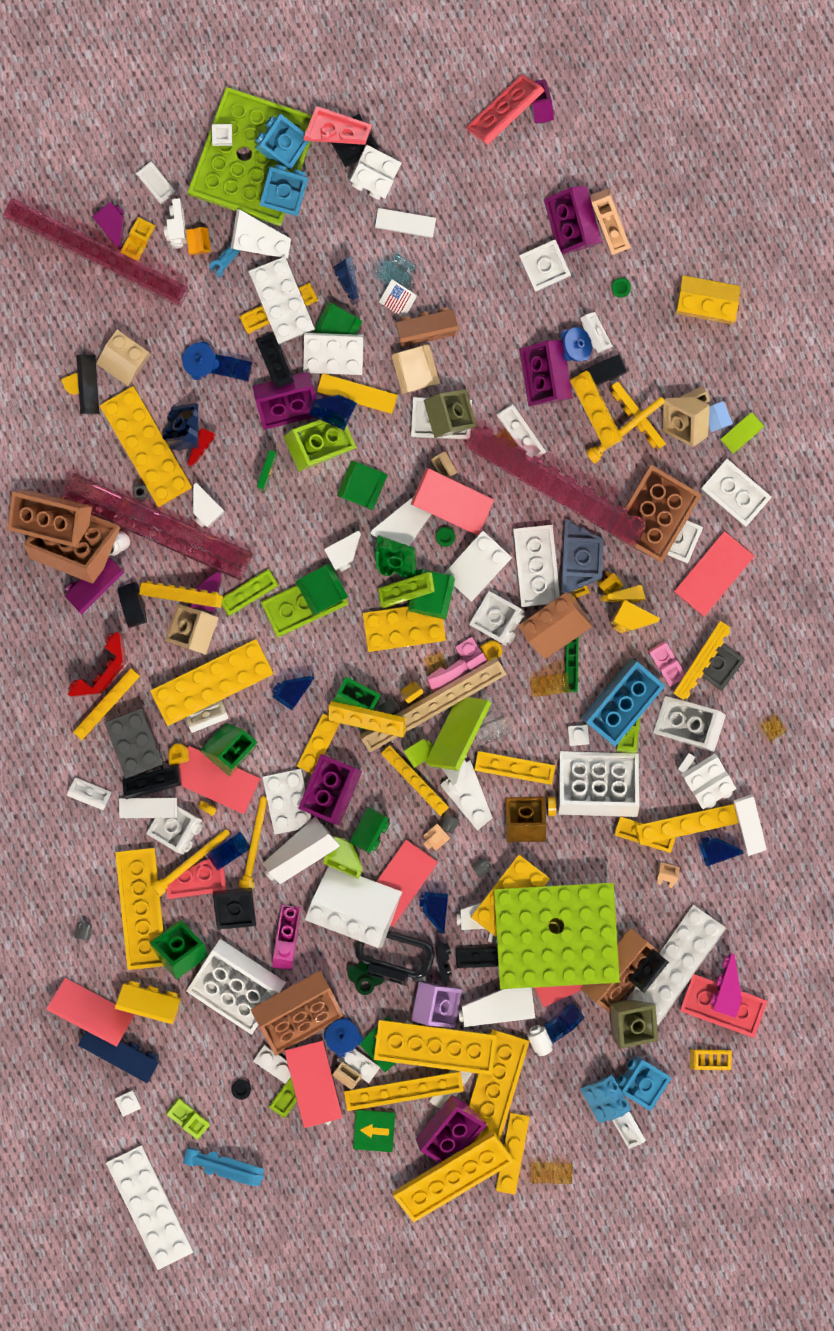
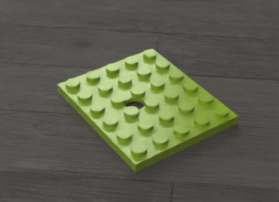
M226 87L213 124H232V146H212L211 127L187 192L188 196L236 212L239 209L254 218L281 226L286 213L260 206L269 168L275 167L279 163L274 159H268L255 149L257 145L255 139L261 132L264 133L268 127L265 124L271 116L275 117L281 114L306 133L312 115ZM312 141L308 142L291 170L286 171L294 173L295 169L302 170ZM243 147L250 149L252 153L251 158L247 161H242L237 157V151Z
M614 883L494 889L500 989L620 983ZM553 918H559L564 923V929L559 934H554L549 930L548 925Z

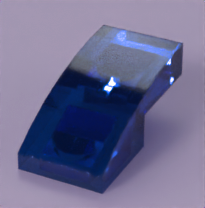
M215 354L216 359L219 360V367L212 370L210 374L249 382L253 362Z
M240 832L206 855L218 871L250 849V845Z

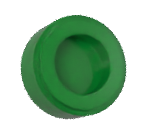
M618 278L612 283L611 291L614 296L624 298L630 293L631 284L625 278Z
M443 527L437 531L436 541L440 546L449 547L455 541V533L451 528Z

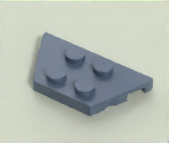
M565 519L561 595L565 592H573L602 579L604 539L591 534L583 527L571 523L568 519Z

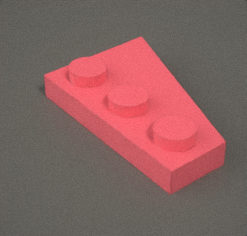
M316 106L303 141L366 144L372 125Z
M222 852L189 868L171 882L166 889L167 899L213 894V891L227 890Z

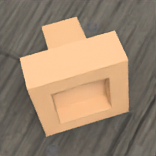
M436 824L423 835L427 840L423 844L428 850L433 847L436 851L450 837Z
M661 862L658 870V884L661 885L664 880L669 882L668 887L672 888L674 884H677L680 867Z

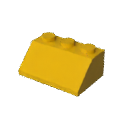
M682 275L675 314L733 325L736 321L740 286Z
M624 600L617 608L610 624L613 625L612 629L623 634L624 632L659 622L660 618Z
M129 980L128 983H123L115 1009L173 1024L176 1021L182 998L178 997L176 992L167 991V993L159 992L158 987L148 985L147 988L140 987L139 982Z

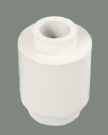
M118 532L109 556H115L129 547L130 539L125 532Z
M540 1025L530 1028L527 1036L534 1052L538 1056L549 1054L553 1050V1044L546 1028L540 1027Z

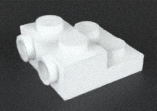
M365 145L349 178V181L353 182L351 186L360 191L363 188L370 191L369 195L378 200L381 197L386 198L401 162Z
M180 198L172 199L173 205H169L172 219L167 220V225L164 226L165 238L167 241H170L172 249L183 248V244H187L183 204Z
M488 591L469 625L506 646L507 643H511L514 640L516 627L525 621V611Z
M716 754L711 755L682 774L702 809L714 807L716 801L722 797H730L736 789Z
M177 806V818H155L146 834L175 852L184 854V852H188L191 849L193 836L200 833L202 820Z

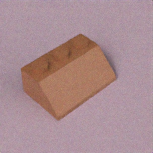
M442 308L437 310L438 313L435 314L424 312L418 314L417 318L412 319L410 316L399 318V322H396L401 348L458 335L459 328L454 309Z
M566 592L518 625L527 641L544 659H547L593 627L574 595Z

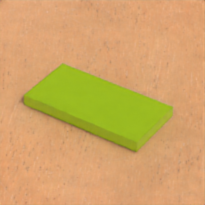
M297 585L261 602L277 638L349 605L345 599L313 616Z
M467 697L454 704L425 763L432 767L459 771L492 703L485 699Z

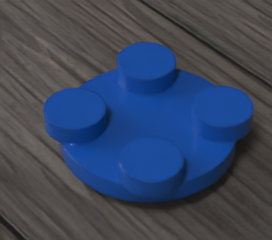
M574 327L569 330H563L560 333V337L563 340L564 360L581 362L590 358L592 352L591 339L584 329Z
M205 341L192 344L182 355L183 367L194 380H201L204 376L210 374L212 370L219 367V360L216 359L214 350Z
M346 1017L330 1024L324 1033V1039L329 1049L341 1058L352 1052L363 1041V1037L359 1034L356 1025Z

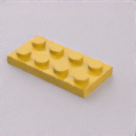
M408 607L363 613L368 652L446 641L443 619L409 612Z
M518 854L471 918L497 938L494 889L544 887L550 878Z

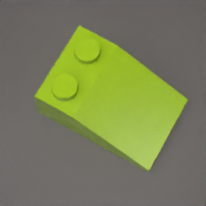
M341 412L293 429L283 436L298 472L317 466L357 448Z

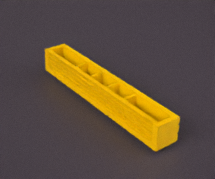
M151 581L141 582L139 595L221 608L223 596L219 595V592L212 591V593H208L207 590L199 592L194 588L186 590V587L182 586L175 588V585L170 584L167 587L163 583L155 585Z
M722 621L718 622L673 692L674 695L682 700L688 699L691 694L689 691L697 685L696 680L703 676L704 668H708L711 662L709 660L711 657H715L717 654L716 649L722 646L724 637H728L731 632L729 630L731 627Z
M130 668L73 733L81 740H84L141 676Z
M390 745L381 753L440 816L449 808Z

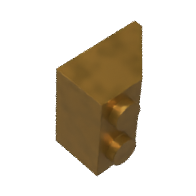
M505 797L506 841L546 842L545 797Z

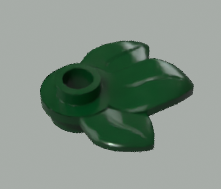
M359 962L358 967L348 966L347 975L349 980L355 984L358 993L368 995L373 992L375 986L382 984L384 980L369 976L367 973L369 965ZM364 981L369 984L366 989L361 987V983Z

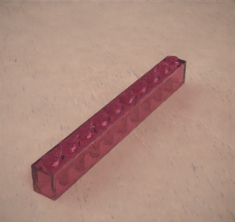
M11 198L3 213V217L6 220L178 307L182 306L189 292L187 286Z
M476 426L465 444L468 450L635 548L647 529L646 525L643 524L645 521L636 515L631 517L626 514L628 511L620 505L614 507L610 504L611 500L601 495L598 497L594 495V490L584 485L581 487L576 484L577 480L567 475L565 478L560 475V470L550 465L548 468L543 465L544 461L537 456L530 457L526 455L527 451L517 445L515 448L509 445L510 441L503 436L499 438L494 436L493 431L488 427L483 426L481 428Z
M74 473L65 486L62 499L92 506V515L117 524L123 529L237 580H242L250 565L254 553Z

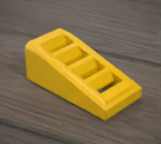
M642 585L600 596V602H622L624 600L640 602L646 599Z
M413 681L401 689L400 694L407 703H411L421 696L424 691L416 681Z
M690 1049L689 1069L731 1070L732 1050ZM699 1054H700V1065H698V1057H699ZM705 1054H708V1065H705ZM713 1054H717L716 1066H713ZM721 1054H727L724 1066H721Z

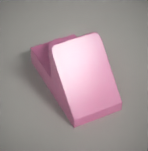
M472 637L455 647L463 661L466 662L470 672L488 662Z

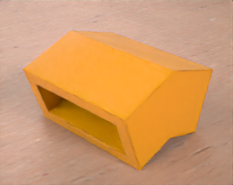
M199 227L186 230L189 256L211 252L208 228Z

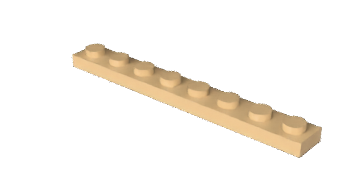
M497 657L395 715L406 718L407 732L507 674ZM367 730L360 734V738L369 752L398 737L372 730Z

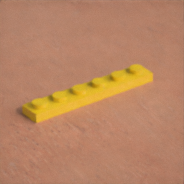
M731 804L636 825L635 829L639 845L738 824L739 822L735 806Z
M461 1071L348 1090L344 1091L347 1111L463 1092L464 1085Z

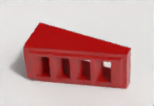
M203 428L200 429L199 449H192L187 462L189 467L195 466L216 438V433Z

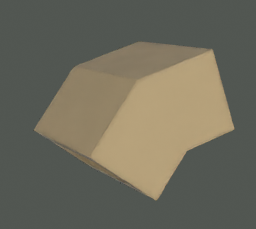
M703 386L680 396V398H698L703 396L699 400L705 403L710 401L707 391Z
M446 451L431 459L439 474L448 478L458 474Z
M341 1062L332 1074L333 1077L351 1090L362 1077L344 1062Z

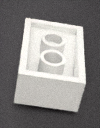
M482 531L444 574H451L455 578L454 586L472 602L512 557Z
M665 696L653 733L714 752L726 715L719 710Z

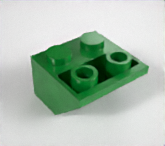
M346 676L333 701L374 710L381 695Z
M225 723L204 745L200 752L230 777L255 750L258 742L243 729Z
M367 807L349 842L369 854L372 850L376 852L381 842L378 839L381 832L385 834L390 825V822H388L389 817Z

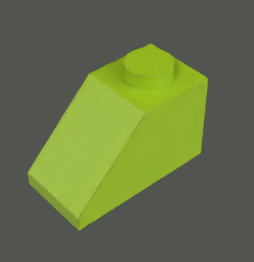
M423 738L406 749L404 753L415 768L427 760L433 745L430 740L425 741Z
M334 836L340 846L324 857L323 864L359 879L363 867L353 845L345 838Z

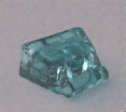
M396 254L392 262H386L375 272V278L386 286L393 279L406 289H409L412 283L411 273L414 272L417 266ZM397 263L408 270L406 272L396 266Z

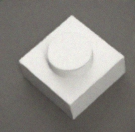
M212 124V146H232V124Z
M588 725L568 727L570 746L589 744Z
M688 753L677 770L684 773L694 767L696 764L693 761L695 757Z
M134 1090L115 1098L123 1117L141 1109Z

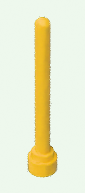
M659 397L621 427L619 429L621 436L623 437L665 402L664 398ZM600 444L598 447H590L585 453L596 464L607 449H604L602 444Z
M264 795L259 800L245 873L238 883L240 888H252V890L254 888L255 882H253L252 873L267 805V797Z
M225 829L163 880L156 879L150 885L159 896H162L171 882L230 835L229 830Z

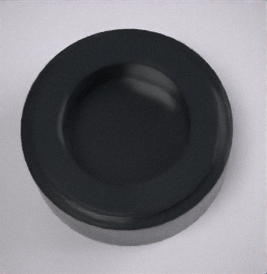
M237 1080L233 1083L231 1092L239 1100L246 1099L251 1093V1085L246 1080Z

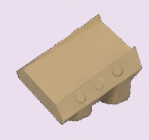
M423 345L391 355L402 394L440 384L430 345Z

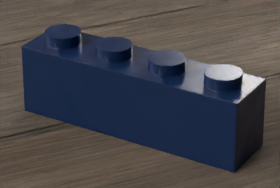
M85 1031L78 1044L81 1048L145 1083L149 1082L160 1062L157 1059L158 1055L151 1051L143 1052L140 1050L141 1046L133 1041L127 1043L121 1039L116 1047L88 1031Z

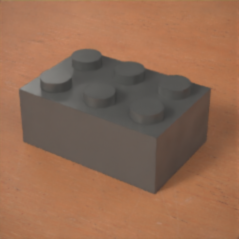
M143 709L104 723L125 778L164 764Z

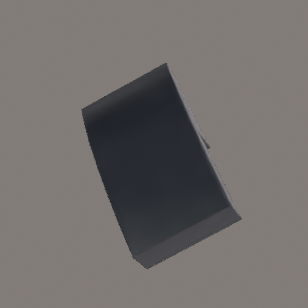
M620 354L582 371V373L589 371L596 387L628 372Z
M133 582L118 587V595L128 627L132 628L147 623L145 605L141 602L138 584Z
M440 940L437 946V963L440 977L444 984L450 981L449 976L452 973L448 964L444 965L443 962L450 960L448 955L452 953L448 943L443 944L442 940Z

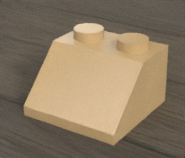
M116 330L105 345L96 364L126 386H129L151 354L119 330Z
M695 397L664 399L663 432L692 447L708 437L709 404Z
M177 604L165 641L206 655L219 617Z

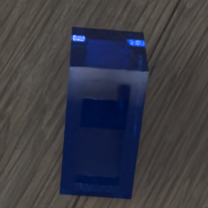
M341 395L316 399L312 404L309 415L341 430H345L357 402Z
M306 676L285 680L282 683L278 682L272 690L274 693L272 697L290 710H293L315 678Z
M711 835L701 838V842L697 843L706 867L744 854L742 849L717 837L712 838Z
M424 891V895H420L419 907H423V913L437 930L445 934L448 893Z
M571 1003L552 1017L543 1027L546 1028L553 1044L574 1030L585 1017Z

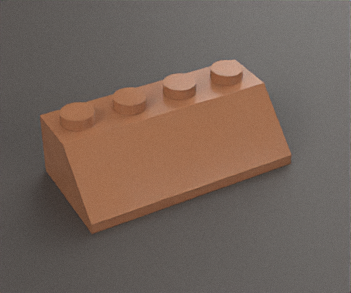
M26 489L12 491L7 530L77 547L90 525L92 506Z
M632 928L623 934L620 942L617 944L620 983L587 984L580 988L609 1013H611L610 1003L620 1002L634 986L628 979L649 952L654 949L660 953Z

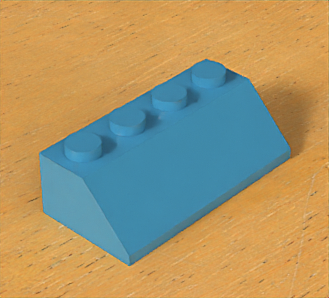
M630 658L580 719L613 746H616L664 689L665 685L640 663Z

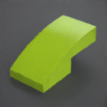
M751 412L722 437L721 441L734 454L765 426Z
M640 717L617 744V752L636 754Z
M179 1097L166 1111V1115L181 1125L186 1132L197 1140L210 1126L208 1121Z

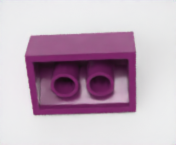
M587 186L570 187L544 199L553 237L562 255L602 243Z
M563 340L544 341L519 349L528 407L561 402L573 398L567 361L563 358Z
M310 372L293 375V383L278 389L275 388L273 381L252 386L263 430L321 416Z
M108 557L103 571L93 584L82 579H78L75 583L71 581L64 588L66 591L64 596L82 615L124 572L112 558Z
M321 754L298 809L340 826L362 771Z
M451 1095L417 1136L416 1142L422 1153L441 1163L471 1145L487 1124L466 1103Z

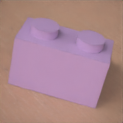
M419 982L411 1021L428 1026L455 1028L463 989Z

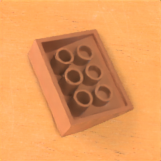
M650 465L612 528L610 535L662 563L702 494Z
M91 515L90 525L77 547L30 536L23 545L31 560L93 584L106 565L120 526Z
M321 971L310 974L304 980L291 985L280 993H276L270 999L250 1009L275 1056L330 1026L333 1022L344 1018Z

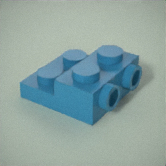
M283 115L271 116L265 124L268 127L264 133L261 132L255 139L257 143L255 149L268 159H274L280 165L286 166L287 170H291L309 141H303L305 132Z
M276 164L275 167H270L260 206L299 216L309 177L305 176L306 172L295 169L294 173L286 171L287 167Z
M636 1055L628 1060L626 1072L624 1075L618 1076L616 1082L623 1095L651 1111L672 1077Z
M613 1075L592 1082L580 1089L599 1124L622 1117L631 1110Z

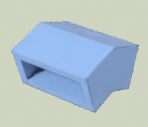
M724 401L709 407V428L711 432L733 424Z

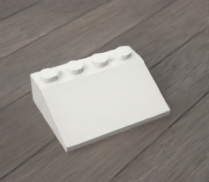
M560 751L559 815L638 816L639 754Z
M328 866L311 902L305 920L371 946L382 948L402 892L362 876L359 879Z
M220 939L186 992L252 1035L258 1024L250 1009L270 999L276 993H280L286 982Z

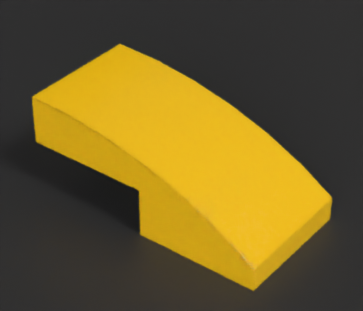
M138 217L129 232V237L123 245L120 255L138 263L156 225Z

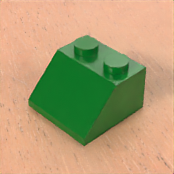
M181 920L149 942L164 967L176 980L208 957L204 943Z

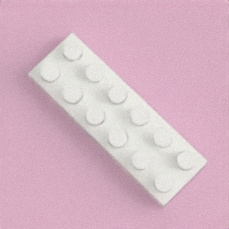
M693 905L659 953L669 961L667 966L645 993L635 987L627 1000L654 1003L656 1005L657 1025H659L726 927Z
M140 1145L106 1162L157 1270L193 1253L191 1245L143 1146Z

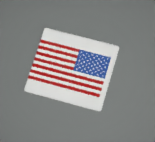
M392 279L379 303L399 316L406 317L417 295Z

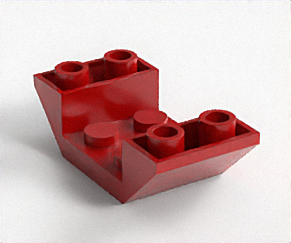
M117 631L115 634L111 632L104 641L107 643L104 647L114 654L116 658H111L105 665L107 670L104 674H98L94 679L93 684L95 685L92 686L86 680L80 678L79 680H74L68 687L70 690L68 695L70 697L103 694L127 663L123 634Z

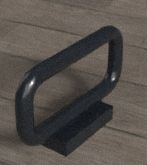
M388 931L386 936L388 939L426 950L425 963L419 971L367 957L363 954L365 943L357 941L355 947L356 958L360 962L369 965L367 969L369 976L406 986L408 977L423 978L432 967L435 952L432 945L426 941Z

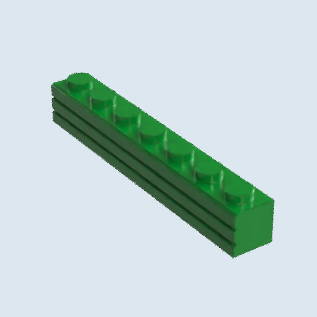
M579 637L566 645L565 692H578Z

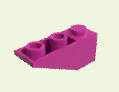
M284 904L281 906L272 968L292 970L301 907Z
M729 952V955L724 957L722 963L724 971L717 978L716 986H718L716 994H712L710 1005H712L711 1009L713 1011L736 1018L742 1001L735 954Z

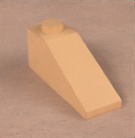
M609 188L590 195L592 205L612 255L629 249L630 244Z

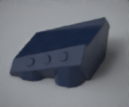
M351 256L334 266L333 272L336 277H339L340 285L345 293L349 294L347 297L351 299L350 302L354 306L360 301L353 257Z
M193 403L171 407L167 417L169 426L162 435V438L171 449L177 451L191 448L199 449L198 404Z

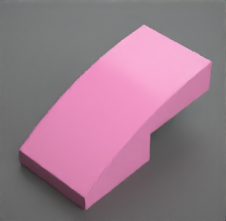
M664 641L648 651L669 687L682 680L685 673L667 642Z
M460 659L446 670L440 667L426 679L432 693L469 673L466 662Z

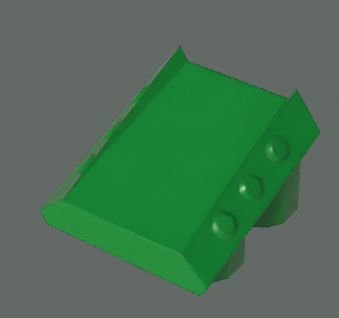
M328 302L312 333L356 335L363 321L333 303Z
M351 460L337 496L366 509L373 510L388 475Z
M378 535L375 557L376 569H378L379 573L383 576H391L393 573H398L403 578L416 576V549Z
M330 563L295 581L313 616L348 598Z
M424 568L417 570L416 576L426 572L432 573L435 592L411 599L408 611L445 620L455 578L451 574L445 575L428 571Z

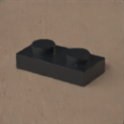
M652 949L628 980L645 993L669 961Z

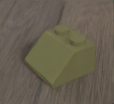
M466 389L440 393L424 400L434 438L448 436L477 427Z
M634 1000L610 1003L613 1041L621 1049L658 1041L656 1005L654 1003Z

